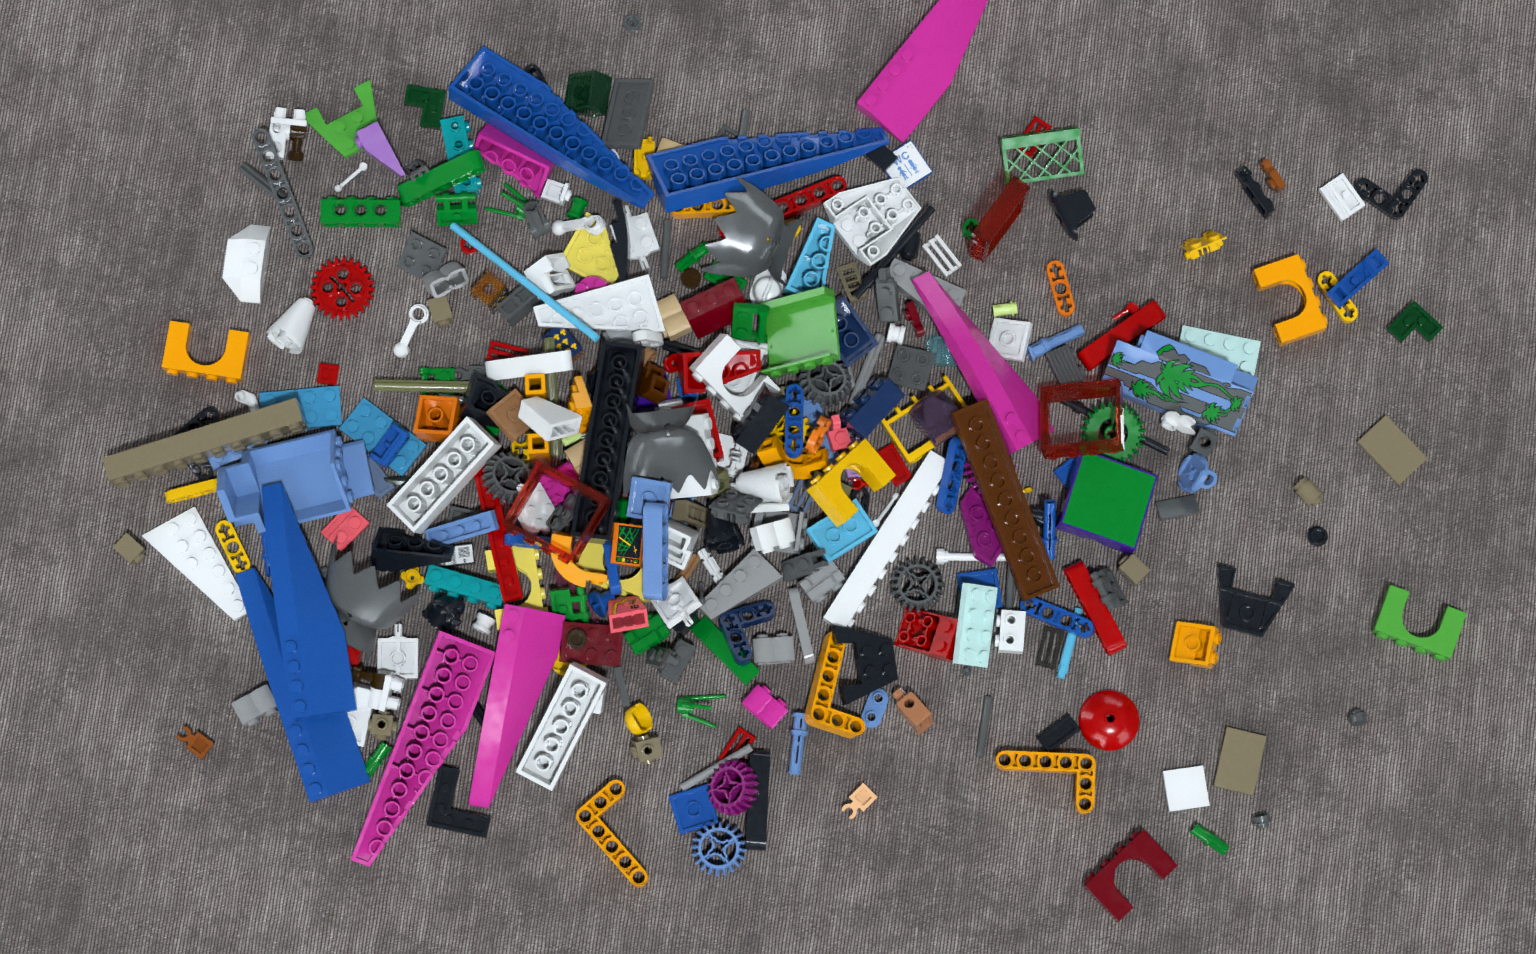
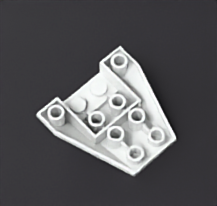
M898 177L839 192L823 203L830 223L835 225V232L854 257L869 266H872L889 253L921 210L920 205Z

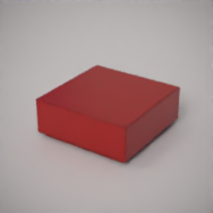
M319 363L317 384L337 386L340 366Z

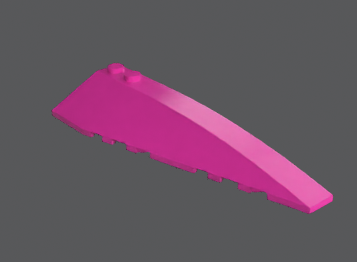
M928 271L912 279L915 288L977 402L988 399L1009 455L1053 433L1055 430L1036 395Z

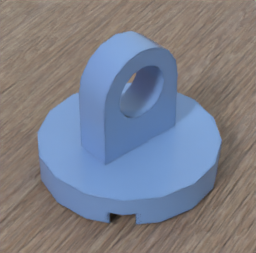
M1198 453L1187 456L1178 471V475H1180L1178 485L1181 490L1188 493H1195L1200 488L1209 489L1217 482V475L1208 467L1206 457ZM1207 475H1210L1209 480L1205 481Z

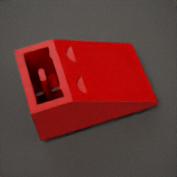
M906 607L894 645L952 663L958 619L921 610L917 613L916 609H912L909 612L908 607Z

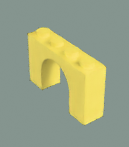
M586 542L578 563L585 568L606 571L603 566L605 556L603 544ZM643 568L634 577L621 580L622 594L618 595L623 597L627 595L637 596L643 604L645 602L651 603L650 600L643 597ZM609 579L606 583L603 582L602 585L596 586L607 590L608 587L610 588Z
M512 546L517 570L524 573L531 581V592L528 599L518 606L548 612V607L543 606V599H546L545 588L540 587L539 581L543 579L541 567L537 568L536 560H540L538 549ZM487 550L485 555L489 574L496 573L492 552ZM504 608L494 610L498 632H500Z

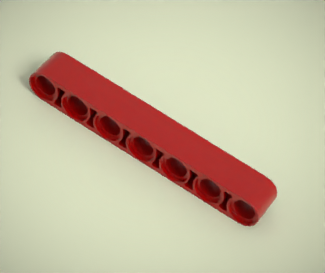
M834 176L774 200V202L778 206L784 205L788 208L783 213L784 220L823 205L824 202L839 192L846 191L847 184L843 177ZM838 183L841 184L843 188L839 191H836L832 188V186ZM822 191L825 195L822 198H817L814 196V193ZM798 198H803L806 200V203L798 205L795 201ZM719 228V237L721 240H724L726 238Z

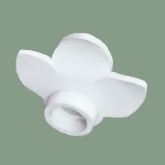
M1168 411L1161 418V426L1169 431L1177 429L1182 433L1196 434L1191 428L1196 423V420L1190 416L1179 415L1175 411Z

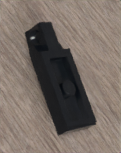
M1244 166L1236 171L1235 176L1242 184V189L1261 216L1267 219L1275 210L1274 204L1270 198H1266L1261 185L1253 180L1252 172Z

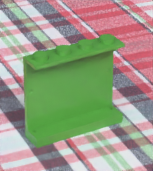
M823 286L759 303L770 308L766 324L769 367L762 370L763 374L770 376V378H780L782 374H796L802 369L812 370L817 365H831L833 361L841 360L834 290Z

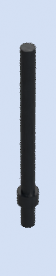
M928 206L870 275H866L863 278L862 284L852 294L856 299L859 300L868 288H872L876 278H878V270L882 267H887L935 212L932 206Z
M1062 396L1059 402L1073 409V412L1079 415L1081 413L1089 417L1087 412L1095 413V411L1085 407L1084 403L1075 402L1065 396ZM1108 419L1104 421L1102 424L1108 426L1111 424L1112 420ZM1118 423L1122 429V434L1128 436L1127 427ZM1148 437L1145 440H1139L1140 443L1166 456L1170 451V448Z

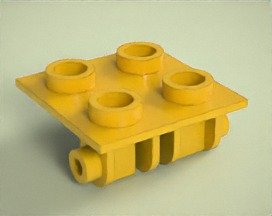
M1211 230L1203 233V237L1198 239L1190 238L1184 241L1185 244L1181 245L1180 248L1186 251L1184 253L1186 260H1193L1200 257V255H1204L1202 248H1204L1207 254L1220 249V246H1223L1222 240L1227 239V237Z

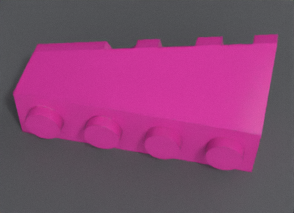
M488 123L479 132L473 149L480 150L481 155L493 165L497 164L500 166L505 174L508 176L512 175L520 181L519 184L532 190L534 192L533 195L537 198H540L546 181L550 179L555 167L554 163Z

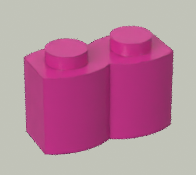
M757 684L741 705L766 727L773 730L788 713L786 709L787 704L780 698L774 699L771 696V690L765 685L760 687Z

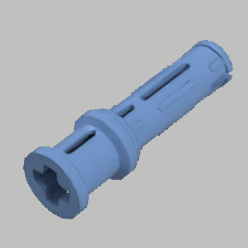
M1079 323L1047 339L1040 338V341L1030 346L1028 345L1027 356L1033 362L1035 358L1052 351L1056 347L1084 336L1083 327Z
M792 713L794 721L793 729L790 730L793 738L788 774L801 775L804 740L808 735L807 723L804 719L805 713Z

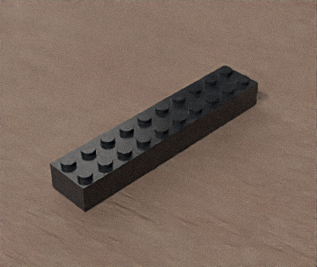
M603 341L571 529V537L574 541L612 545L614 523H618L623 494L626 453L633 433L626 403L632 413H636L646 353L642 345Z

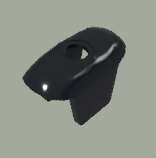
M1051 190L1049 193L1051 207L1068 237L1078 241V228L1091 219L1094 215L1093 212L1096 210L1086 190L1077 191L1065 196H1061L1054 190Z

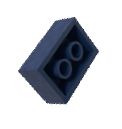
M877 377L871 379L867 384L868 388L863 393L857 394L853 399L854 403L850 407L844 408L840 413L841 425L844 428L847 427L848 432L853 437L865 439L905 396L889 378Z

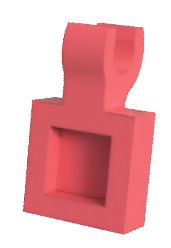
M838 414L830 416L829 420L832 421L831 431H828L826 435L831 451L836 452L848 449L847 447L851 444L847 427L841 428Z

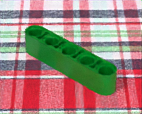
M480 150L469 151L429 170L428 173H423L422 177H415L416 180L414 182L408 180L397 186L402 206L410 207L483 173L486 167Z

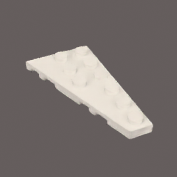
M649 274L556 300V302L591 329L665 332ZM546 303L533 307L539 327L578 329Z
M195 506L142 535L146 541L234 621L247 615L239 586Z

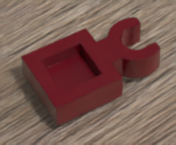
M914 301L906 303V310H903L906 321L911 322L917 338L924 336L925 331Z

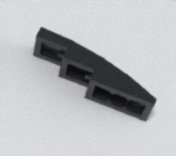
M620 200L614 202L619 221L612 223L617 243L611 244L610 248L620 280L623 282L628 280L631 244L624 204Z

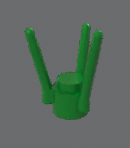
M504 183V186L521 200L518 201L505 192H501L502 196L517 205L515 211L518 214L485 207V210L523 221L526 217L522 208H524L525 203L529 202V200L509 184Z
M685 695L684 698L679 697L677 713H681L683 718H689L706 726L716 728L715 724L690 713L694 712V708L712 709V706L695 704V700L726 698V695Z

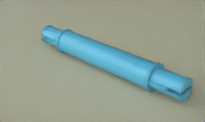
M1075 607L1074 614L1082 617L1083 609ZM1076 620L1075 627H1076V626H1077V627L1080 626V625H1078V623H1077L1079 620ZM1067 632L1061 659L1058 664V674L1056 677L1060 679H1065L1077 637Z

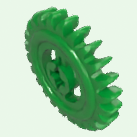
M1109 400L1106 407L1101 402V409L1094 406L1095 413L1087 412L1090 419H1083L1087 426H1082L1080 429L1086 431V433L1080 435V437L1087 440L1082 445H1089L1087 450L1090 452L1093 451L1096 454L1116 461L1120 459L1125 464V457L1133 460L1131 453L1139 454L1136 447L1143 448L1139 440L1146 439V437L1140 435V433L1146 431L1145 428H1140L1144 421H1137L1140 413L1133 415L1135 408L1127 410V403L1120 407V401H1117L1116 405L1113 406L1112 401ZM1112 419L1111 424L1104 431V437L1108 441V446H1105L1099 438L1098 430L1104 421ZM1114 420H1116L1115 431L1116 433H1119V436L1116 435L1112 441V446H1110L1111 436L1110 434H1107V431L1110 432L1114 426ZM1119 420H1121L1128 429V437L1121 446L1114 447L1115 443L1122 436V429L1118 425Z

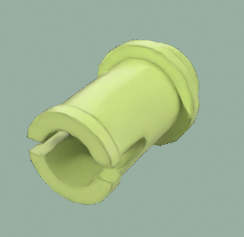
M1012 300L1010 303L992 305L994 317L1018 314L1017 304L1012 302Z
M582 433L561 438L564 447L570 448L572 447L571 445L582 441Z

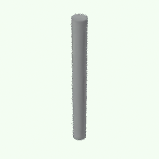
M749 743L681 783L680 787L683 791L691 788L715 773L714 769H719V764L738 760L752 752V746Z

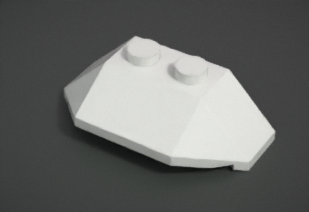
M251 224L227 241L222 278L241 302L261 304L271 226Z

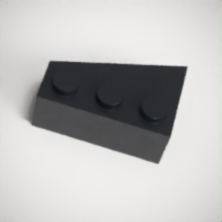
M763 382L740 423L733 429L732 437L735 443L752 454L757 452L790 407L783 393Z

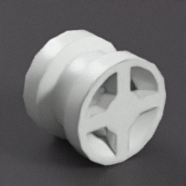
M890 323L886 342L891 343L894 341L898 345H902L906 326H896L895 323Z
M478 612L476 615L477 620L472 624L471 628L489 636L491 633L490 628L495 624L496 620Z

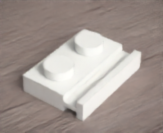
M1343 173L1318 190L1341 222L1365 207V203Z

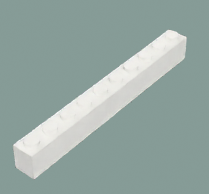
M930 450L826 612L823 621L831 626L838 625L852 628L856 621L853 617L857 612L859 614L862 612L866 605L864 600L867 596L871 597L877 588L875 586L878 578L880 580L884 578L888 571L885 567L889 562H894L899 554L896 550L900 545L904 546L909 538L907 533L910 528L914 530L920 519L917 517L921 512H926L931 504L928 500L932 495L936 496L939 492V483L942 479L945 458Z

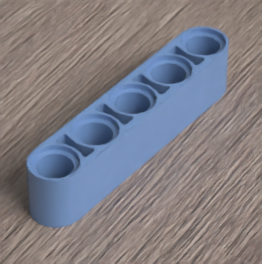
M646 502L643 508V597L647 600L665 601L668 596V505Z

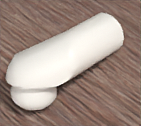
M245 390L235 393L236 401L248 405L250 412L260 409L255 394Z

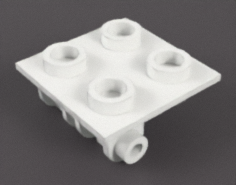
M718 433L724 461L717 462V467L725 469L729 477L737 478L743 472L748 450L735 443L732 436Z

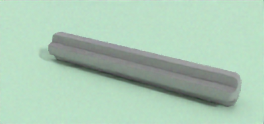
M876 333L874 336L879 344L870 350L866 356L849 399V406L854 403L853 399L857 394L865 391L885 340V336Z

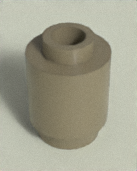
M1304 477L1294 486L1296 494L1308 507L1310 505L1315 507L1323 500L1321 497L1323 492L1311 479L1308 480Z

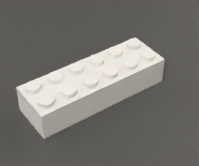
M466 417L390 500L387 506L414 533L422 534L502 445L474 418Z
M574 661L569 665L516 773L551 791L556 787L609 679Z

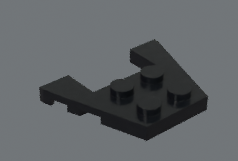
M1219 564L1217 570L1222 628L1262 638L1295 587V584L1277 579L1272 599L1232 589L1237 568Z
M838 625L832 626L834 645L854 644L859 684L840 687L842 705L849 704L898 679L892 639Z

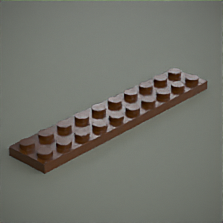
M988 399L950 413L1022 602L1060 587Z

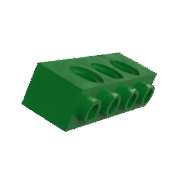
M330 196L326 197V199H321L320 223L322 227L402 228V203L396 197H386L385 200H377V197H366V199L346 197V199H338L337 197ZM339 208L347 209L344 215L336 214ZM359 208L366 209V213L364 215L356 214ZM379 208L386 209L384 215H377L376 211Z

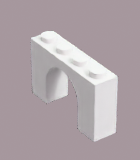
M720 333L689 369L693 372V378L700 383L703 382L707 386L705 390L710 395L716 396L720 400L718 403L725 410L729 409L733 413V419L740 423L763 382H766L778 391L781 389L768 376L760 374L746 391L738 395L730 394L723 385L722 373L725 365L741 348L728 334Z
M709 413L692 414L683 428L694 431L701 437L717 468V461L713 456L715 443L714 439L711 438L712 420L709 417ZM711 470L706 489H703L692 475H688L679 493L672 487L671 499L713 495L718 493L719 484Z

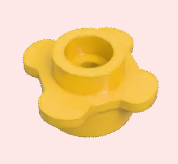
M418 567L401 573V578L405 580L406 588L412 590L418 584L424 583V577L420 575Z

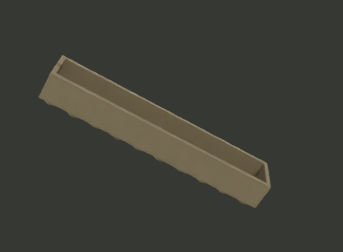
M293 398L103 457L102 461L108 481L115 487L125 488L130 486L131 482L137 480L138 482H145L150 479V476H164L169 474V470H183L188 468L189 464L195 462L196 464H202L207 462L208 458L214 456L215 458H222L227 455V452L233 450L234 452H241L246 450L247 446H260L265 444L266 440L272 438L273 440H280L288 433H302L304 428H308L300 402H298L297 398Z

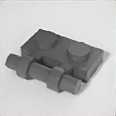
M1110 567L1090 574L1093 581L1092 585L1094 589L1097 588L1101 596L1100 600L1103 605H1106L1108 611L1129 603Z

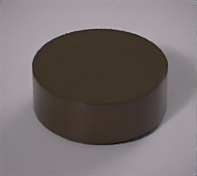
M686 269L682 273L681 282L685 288L695 289L701 283V275L696 269Z
M573 629L566 636V643L572 649H581L587 642L586 634L580 629Z

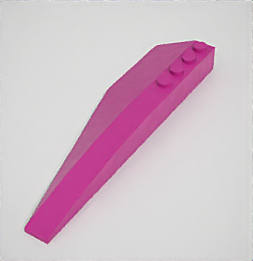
M939 0L858 100L856 109L903 144L951 85L988 0Z
M437 631L350 860L368 867L371 866L457 741L464 734L496 652L443 631Z

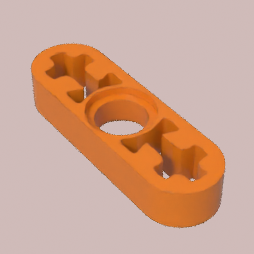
M1054 260L1047 265L1046 275L1057 313L1061 317L1066 318L1073 314L1075 304L1064 265L1060 261ZM1052 266H1055L1057 269L1060 268L1058 271L1059 279L1054 282L1052 280H1055L1056 276L1054 272H1050ZM1063 284L1066 287V292L1058 294L1055 291V286ZM1066 296L1069 297L1065 299L1066 305L1071 306L1068 312H1065L1064 309L1061 310L1063 306L1062 298Z

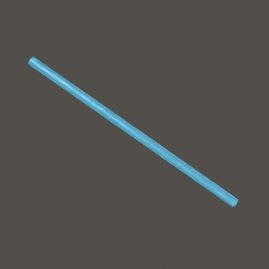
M453 222L450 225L451 230L595 342L599 340V334L457 223Z

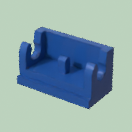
M392 424L368 457L387 470L409 440V434L395 424Z

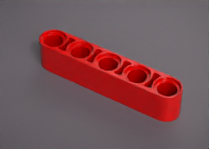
M1154 300L1085 347L1077 354V357L1085 368L1091 371L1111 357L1117 340L1130 344L1140 337L1141 334L1143 335L1147 330H1150L1164 320L1167 315Z
M1080 560L1064 568L1063 572L1087 618L1093 623L1094 631L1106 654L1111 656L1127 648V644L1110 611H1108L1105 604H1102L1097 588L1094 589L1093 581L1083 561Z

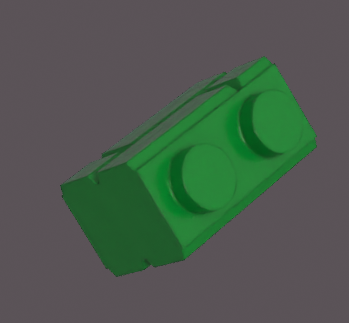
M653 613L647 615L649 627L627 630L623 634L636 657L671 636L658 613L656 615H653Z

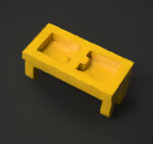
M652 137L643 139L641 150L634 149V175L638 176L641 180H653L646 159V155L655 153V141H653Z

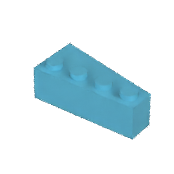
M817 217L783 293L793 295L825 286L835 225Z

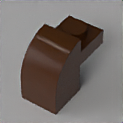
M650 362L644 365L639 396L655 404L667 398L670 381L664 378V369Z

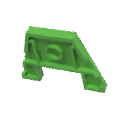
M370 80L354 88L363 106L329 124L325 123L317 107L305 113L307 123L345 159L363 150H359L355 144V133L377 121Z

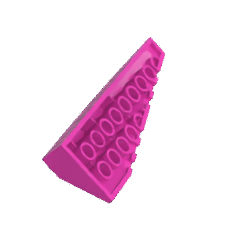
M509 604L504 605L468 805L489 808L558 657L563 621H565L566 615Z

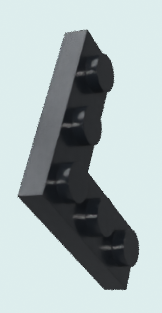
M440 766L427 826L487 839L491 818L452 810L460 770Z

